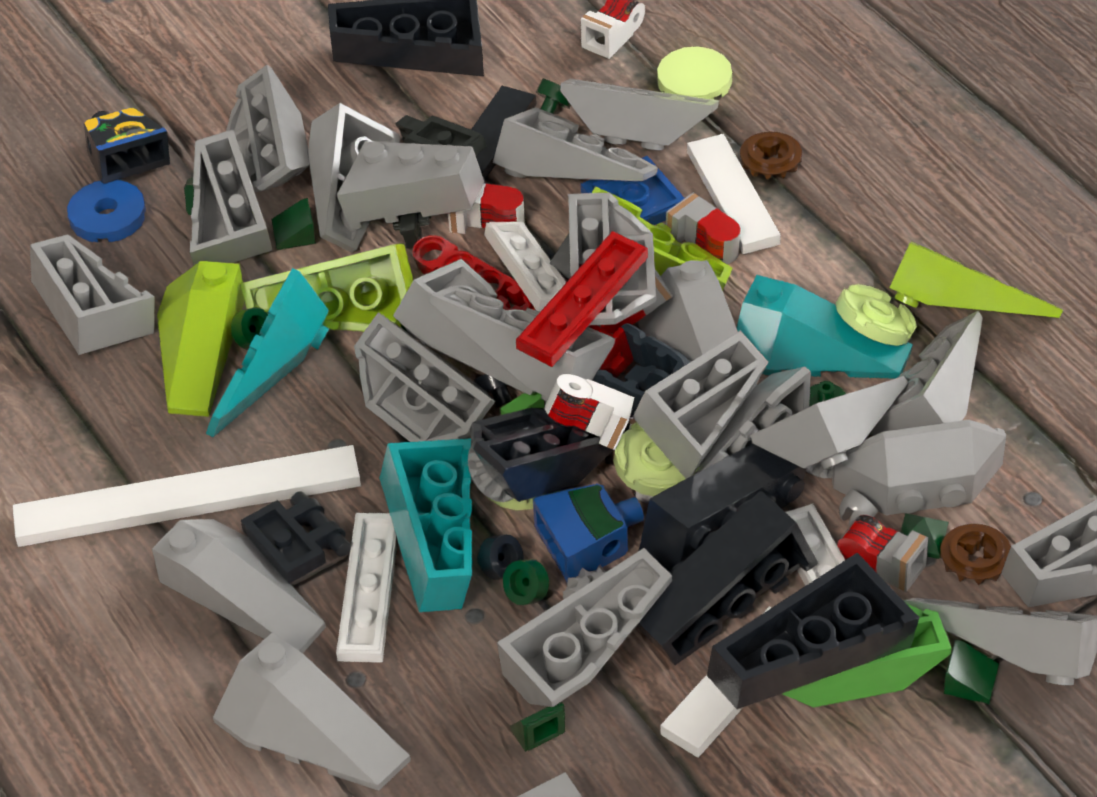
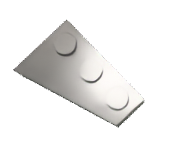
M232 129L195 141L194 201L191 214L192 241H190V255L193 265L199 261L234 263L272 251L267 227L234 130Z
M365 141L337 197L350 230L362 228V222L384 218L386 224L398 222V215L421 212L422 217L472 209L484 184V179L474 149L471 146Z
M1097 500L1011 546L1001 574L1027 607L1097 595Z

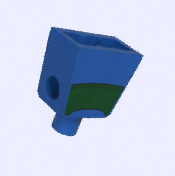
M600 484L583 486L533 498L534 526L566 582H568V578H576L582 568L588 572L595 571L599 565L604 567L624 556L628 551L627 527L644 521L643 510L636 497L614 504L604 486Z

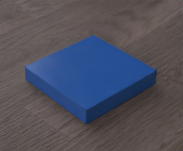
M648 156L642 158L645 161L655 165L654 162ZM659 168L656 175L644 181L590 179L580 184L581 193H592L596 186L633 203L642 209L640 217L652 225L666 221V212L684 199L683 195Z

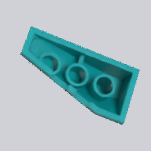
M292 268L282 285L259 334L261 336L255 335L241 364L243 366L242 369H237L215 409L206 431L207 435L211 437L217 435L303 362L311 347L319 350L329 331V328L323 325L329 310L300 271Z
M756 275L742 303L736 327L737 331H741L768 361L762 373L764 375L782 372V370L806 367L811 371V376L821 377V371L845 372L848 377L896 379L903 372L913 348V344L909 342L895 346L872 340L847 324L837 312L835 304L798 285L761 275Z

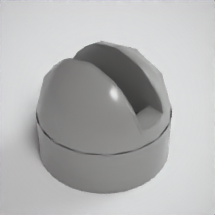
M851 489L845 495L839 506L840 518L843 521L850 518L849 526L859 515L874 517L878 512L877 508L868 499L854 489Z

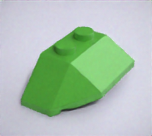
M907 604L920 617L911 648L782 694L814 708L904 690L951 654L952 648L938 612L929 609L922 611Z

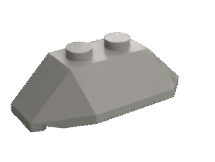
M266 65L238 85L235 95L238 100L231 111L226 131L234 130L254 192L281 186L310 166L302 115L272 68Z
M571 78L562 82L560 88L562 94L593 134L604 136V141L612 144H626L627 139L641 141V147L652 150H663L664 145L668 146L714 112L719 105V100Z
M611 193L568 194L571 277L612 231L648 248V258L590 325L617 324L655 303L656 284L653 233L631 212L620 206L618 200Z
M379 312L354 345L356 358L359 359L360 380L365 406L410 442L464 439L471 436L470 427L472 422L482 420L495 402L486 390Z
M972 420L881 432L864 440L861 445L845 452L848 460L833 466V488L845 495L851 489L856 490L884 515L909 514L920 510L969 504L974 501L1003 465L1006 434L1003 429H993L986 424Z

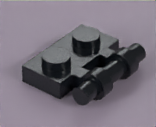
M302 491L296 492L291 497L290 503L293 507L287 510L276 500L241 520L242 530L288 584L326 563L325 553L322 549L333 550L339 557H342L349 553L352 546L345 538L346 533L337 522L330 521L324 515L323 506L316 499L309 498ZM302 525L311 526L314 530L307 533Z

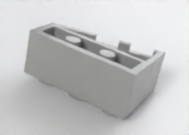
M68 234L30 244L31 282L78 355L154 333L155 296L146 290L140 293L128 284V277L119 271L114 274L102 265V258Z
M739 331L647 389L633 415V419L687 479L693 476L752 392L768 361L749 339Z

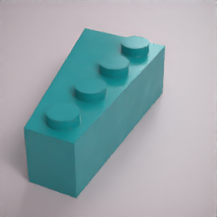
M471 438L388 443L379 479L419 612L462 609L472 576V530H470L472 499H470L471 474L468 466Z

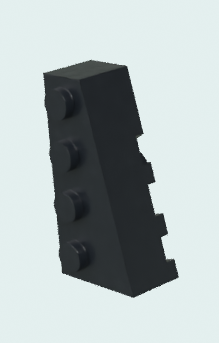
M367 0L328 4L333 62L484 77L477 0Z
M751 444L651 497L639 551L645 548L670 573L677 563L685 561L696 551L711 532L721 528L733 517L742 503L751 500L760 491L765 493L781 509L796 500L805 486L803 480L806 468H802L755 444Z
M760 491L751 500L742 503L736 510L735 515L721 528L711 532L704 539L702 545L685 561L677 563L671 569L672 582L640 620L637 627L674 665H677L719 635L723 627L722 622L729 617L732 619L743 618L754 610L753 603L757 597L769 589L774 594L778 593L789 585L788 575L800 567L807 572L819 563L796 521L765 493Z
M856 553L713 645L707 677L736 709H740L911 648L920 617Z

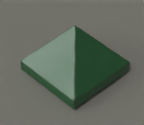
M905 513L900 533L908 536L913 530L928 537L927 557L940 559L941 543L946 536L949 522Z

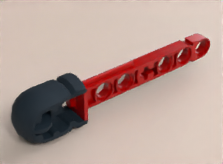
M437 235L422 237L413 246L412 254L418 270L424 275L462 259L487 283L499 285L495 291L498 295L496 299L503 302V309L526 311L529 308L536 310L516 280L470 253L459 251L456 245ZM431 250L442 251L439 257L434 260L426 261L422 259ZM508 297H509L510 302L515 305V306L512 307V308H511V306H510V304H509V301H508V299H507ZM626 323L620 326L614 334L598 325L588 326L615 338L612 349L592 381L634 397L631 417H633L647 389L690 363L680 352L654 337L646 336L645 332L631 324ZM633 360L640 364H636L625 376L626 382L617 379Z

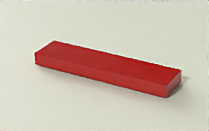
M612 231L516 338V349L553 367L648 258V248Z

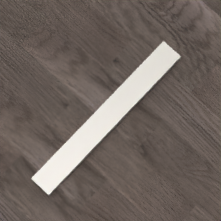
M344 446L14 504L15 538L18 547L269 503L276 500L291 499L299 491L304 492L308 496L359 487L361 483L354 446Z

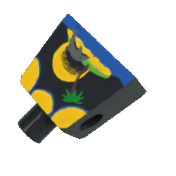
M128 108L114 113L98 111L91 119L84 123L87 153L103 184L170 164L167 130L135 108Z

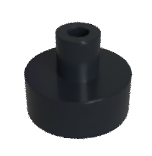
M487 374L474 379V382L488 393H492L496 407L512 401L507 388L510 385Z
M507 534L486 538L481 544L477 555V561L483 573L493 580L503 579L505 569L512 562L524 560L523 550L519 541Z

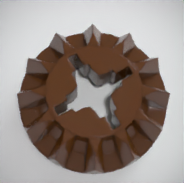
M772 131L757 133L746 139L741 146L740 157L742 167L750 169L753 177L763 174L767 180L774 175L784 179L787 172L793 173L797 171L798 164L802 162V148L793 137L787 134ZM778 154V159L772 157L773 155Z
M965 524L952 529L946 534L941 543L940 558L944 561L946 572L956 573L960 582L966 578L974 579L979 586L984 579H990L994 582L998 580L1011 544L1004 534L993 527L983 524ZM981 547H984L983 558L978 557L976 561H969V554L973 555Z

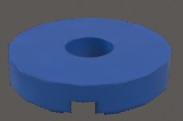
M121 180L105 184L101 181H96L84 186L71 197L67 206L71 229L77 236L90 242H98L97 238H108V242L119 241L132 235L142 226L145 220L144 213L146 207L143 194L136 186ZM103 210H114L113 212L108 214H100V212Z

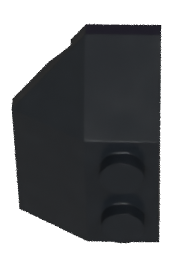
M531 407L472 422L470 427L473 449L487 473L504 489L507 495L518 502L578 485L613 451V449L599 444V436L576 426H566L554 421L548 416L545 408Z

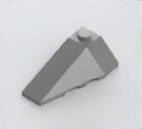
M454 286L430 294L429 303L526 388L540 393L541 398L545 401L548 400L560 375L571 374L585 380H593L615 341V338L587 327L555 365L550 367L516 349V338L540 311L529 308L526 311L517 309L505 310L503 309V302L498 299Z
M806 367L778 372L771 374L758 385L756 384L702 461L696 473L753 444L750 435L808 408L811 371Z
M214 519L179 520L152 548L160 583L263 639L273 632L303 654L326 628L324 620L294 587L288 584L247 536Z
M645 548L641 549L498 641L497 646L502 675L529 704L548 707L557 705L592 681L670 585L672 575Z
M928 598L903 600L906 604L922 611L929 609L938 612L944 630L1031 673L1045 674L1047 683L1074 685V678L1078 679L1090 675L1097 653L1096 615L1055 610L1031 612L1030 615H1024L1022 609L1012 606H986V610L979 609V604Z

